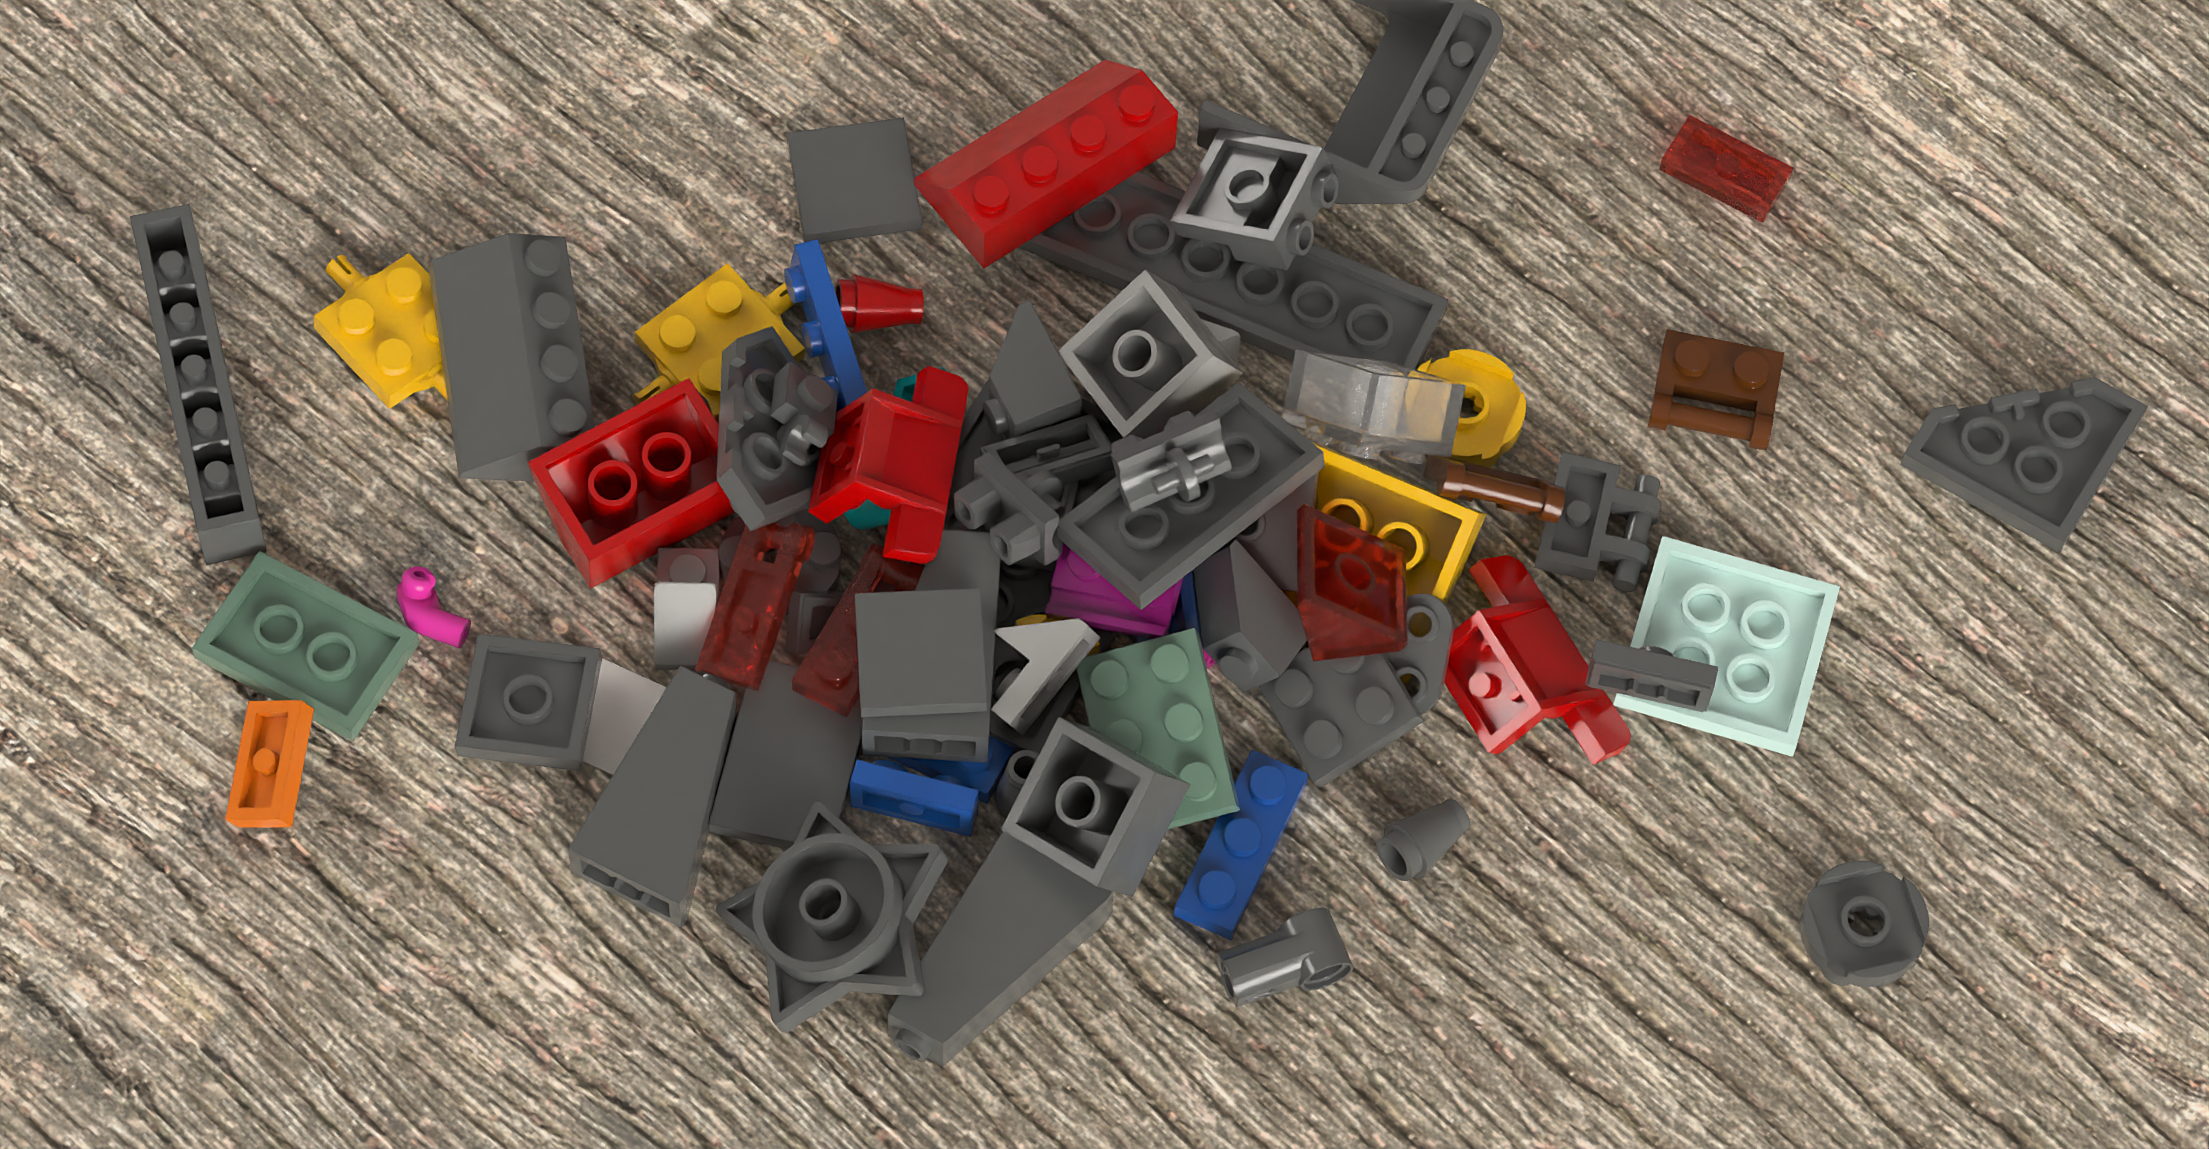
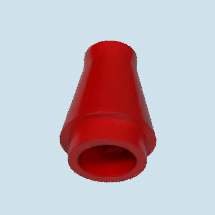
M853 274L851 279L837 280L835 293L846 327L849 328L851 334L905 324H921L924 308L922 289L907 288Z

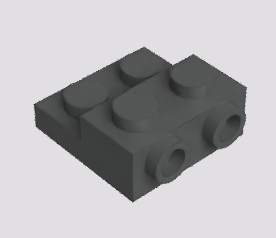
M1220 128L1170 222L1178 236L1229 245L1235 260L1288 270L1295 255L1304 256L1310 250L1314 239L1312 222L1320 208L1328 209L1334 204L1339 188L1338 178L1323 147Z

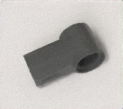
M1324 907L1306 910L1294 915L1281 924L1275 933L1217 953V963L1223 985L1229 999L1234 1002L1236 1008L1297 986H1301L1302 990L1306 991L1325 988L1345 978L1354 968L1329 909Z

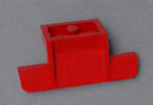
M927 366L917 373L912 402L873 388L838 411L835 418L834 433L827 438L826 444L820 451L808 512L828 524L849 509L855 510L868 499L880 508L891 510L882 557L919 564L933 561L941 543L969 391L966 381L956 374Z
M1509 555L1478 561L1468 570L1490 603L1491 608L1478 610L1454 630L1444 683L1487 752L1500 754L1544 718L1555 719L1562 717L1592 765L1620 754L1631 740L1629 728L1605 691L1588 687L1585 684L1589 668L1588 664L1525 566L1518 559Z

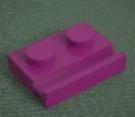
M1063 543L1062 554L1059 555L1051 584L1053 589L1049 604H1046L1044 613L1048 618L1056 620L1079 618L1089 627L1149 639L1159 638L1170 634L1168 630L1172 615L1175 614L1183 578L1140 610Z

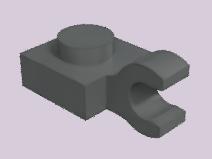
M790 361L775 374L771 416L785 424L784 436L780 445L781 454L802 466L806 462V453L810 444L813 443L817 447L822 448L826 444L827 438L834 433L838 391L831 388L819 376L807 373Z

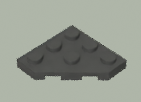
M773 326L737 338L722 351L717 482L729 498L733 510L743 519L750 531L809 508L821 448L811 443L806 453V462L802 466L783 456L780 452L785 424L771 416L774 377L789 361L798 367L799 365Z
M2093 377L2073 381L2068 388L2039 393L2036 388L1990 397L1989 403L1960 409H1957L1956 404L1933 408L1905 451L1900 465L2060 553L2143 419L2148 406Z

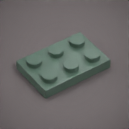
M259 551L197 639L192 650L195 659L273 700L304 701L314 708L313 721L354 741L418 647L419 639L418 633Z
M1195 628L1088 656L1083 659L1077 667L1090 728L1101 732L1191 784L1168 829L1240 811L1199 634Z

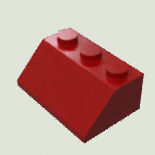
M690 378L528 462L529 470L556 532L590 589L656 555L658 548H669L735 513L729 498L717 482L719 424Z

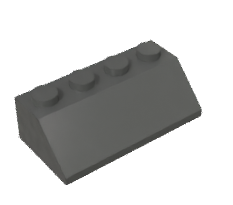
M507 233L433 259L428 268L459 478L535 482L529 470L528 462L594 428L595 422L566 237Z

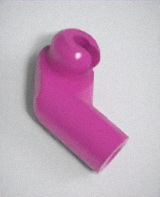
M420 566L407 569L402 575V582L397 586L396 594L405 624L409 629L418 634L461 649L468 637L471 620L441 609L434 588L436 579L430 570Z

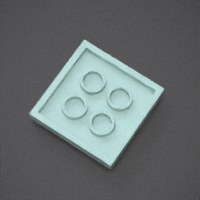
M1662 536L1630 647L1638 649L1644 646L1660 647L1671 652L1674 657L1718 666L1715 687L1707 712H1698L1616 693L1613 705L1793 757L1840 586Z

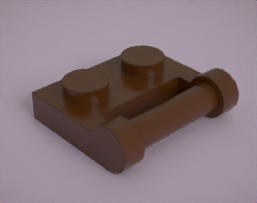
M1667 329L1663 341L1648 427L1666 431L1667 425L1745 440L1749 441V448L1767 451L1772 431L1784 352ZM1677 396L1754 412V417L1672 402V398Z
M1431 453L1428 454L1423 477L1437 482V496L1473 502L1474 498L1496 503V508L1531 516V513L1535 512L1538 520L1557 523L1560 519L1565 502L1564 487L1533 477Z

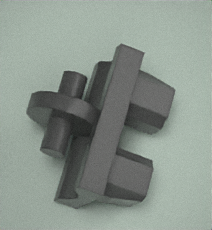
M1188 410L1171 417L1164 427V431L1144 440L1132 434L1113 442L1111 458L1123 502L1130 512H1134L1175 493H1179L1186 502L1200 497L1199 483L1232 469L1222 440L1220 419L1212 410L1200 416H1196Z
M990 452L975 459L974 480L954 493V513L956 518L969 530L976 529L993 519L997 525L990 528V544L995 554L1007 565H1011L1029 555L1035 557L1043 566L1059 558V550L1053 545L1052 540L1059 524V519L1065 512V508L1058 502L1063 491L1062 481L1050 471H1041L1031 477L1024 471L1014 475Z

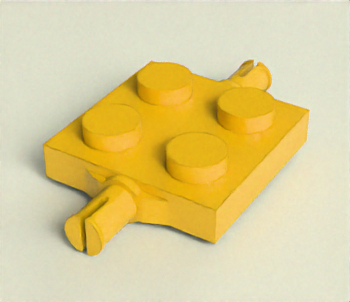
M410 253L379 273L369 275L368 277H363L345 255L337 256V262L335 259H332L328 263L325 272L345 293L341 298L313 316L314 329L389 409L411 394L430 389L431 387H435L447 400L429 273Z
M726 263L635 331L634 342L651 359L658 374V378L638 393L632 395L635 404L638 405L690 378L696 389L707 399L714 418L719 422L722 351L737 338L773 326L795 361L798 363L802 360L805 354V347L786 328L780 316L796 304L792 303L789 297L786 283L784 282L764 297L761 293L751 289L735 270Z

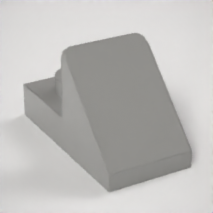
M658 548L657 583L654 584L655 670H678L680 666L688 670H717L720 589L719 549Z
M1079 618L1005 627L993 631L1029 661L1023 670L1016 668L1004 678L995 694L998 701L991 709L1021 735H1024L1100 639Z

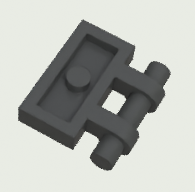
M1561 452L1554 484L1565 489L1564 507L1557 523L1545 521L1534 568L1594 582L1598 562L1603 561L1611 563L1616 568L1612 582L1614 588L1623 592L1635 591L1639 575L1647 570L1651 552L1646 544L1650 527L1658 522L1662 505L1657 498L1660 480L1654 476L1644 474L1636 478L1634 490L1617 487L1621 465ZM1610 513L1623 516L1627 520L1623 538L1605 534Z

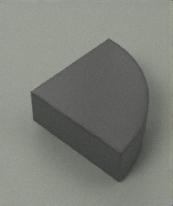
M790 590L785 652L800 655L818 650L820 643L852 593L845 591Z

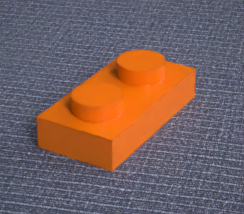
M302 700L248 701L225 820L238 828L292 827L314 714L313 707Z

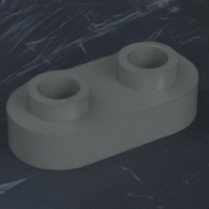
M1430 594L1410 595L1398 603L1391 616L1384 651L1400 679L1408 673L1418 678L1420 690L1411 698L1421 715L1432 710L1441 698L1455 628L1454 616L1449 606L1442 599ZM1421 612L1427 614L1432 622L1430 632L1423 637L1416 636L1410 628L1413 616Z

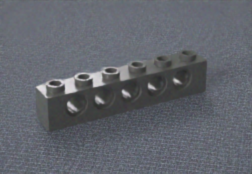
M190 204L130 216L194 520L206 565L255 555L259 551L267 552Z

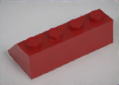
M1103 60L914 178V185L982 268L985 269L1175 149L1178 111L1143 70Z

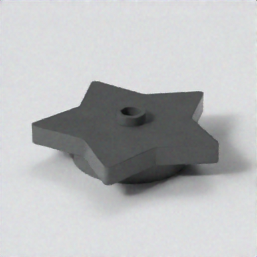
M820 801L815 802L793 846L784 851L770 865L761 881L716 907V913L728 926L766 956L771 1019L781 1032L791 1031L849 992L921 996L925 992L913 923L949 859L938 844L871 845L859 838Z

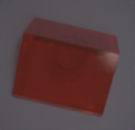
M1303 504L1297 510V606L1313 662L1399 652L1408 645L1406 549Z

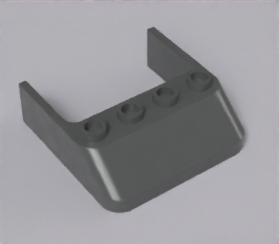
M1352 0L1385 15L1389 21V26L1324 147L1339 183L1335 204H1407L1418 200L1426 193L1501 47L1503 23L1500 17L1491 8L1473 0ZM1204 100L1200 108L1197 145L1207 150L1220 128L1311 145L1207 100Z

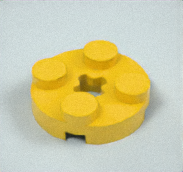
M1459 349L1450 351L1449 357L1438 359L1431 363V358L1415 371L1407 387L1404 417L1407 424L1408 440L1414 447L1421 449L1427 455L1431 453L1492 467L1501 455L1508 452L1514 446L1521 434L1524 423L1526 399L1523 391L1522 393L1520 392L1519 386L1513 380L1514 373L1500 359L1478 350ZM1463 398H1469L1474 401L1473 410L1479 414L1475 417L1461 418L1456 416L1455 411L1450 409L1448 405L1449 403L1459 405Z

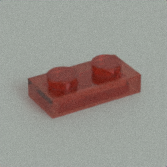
M1689 115L1662 157L1659 170L1764 223L1789 183L1794 168Z

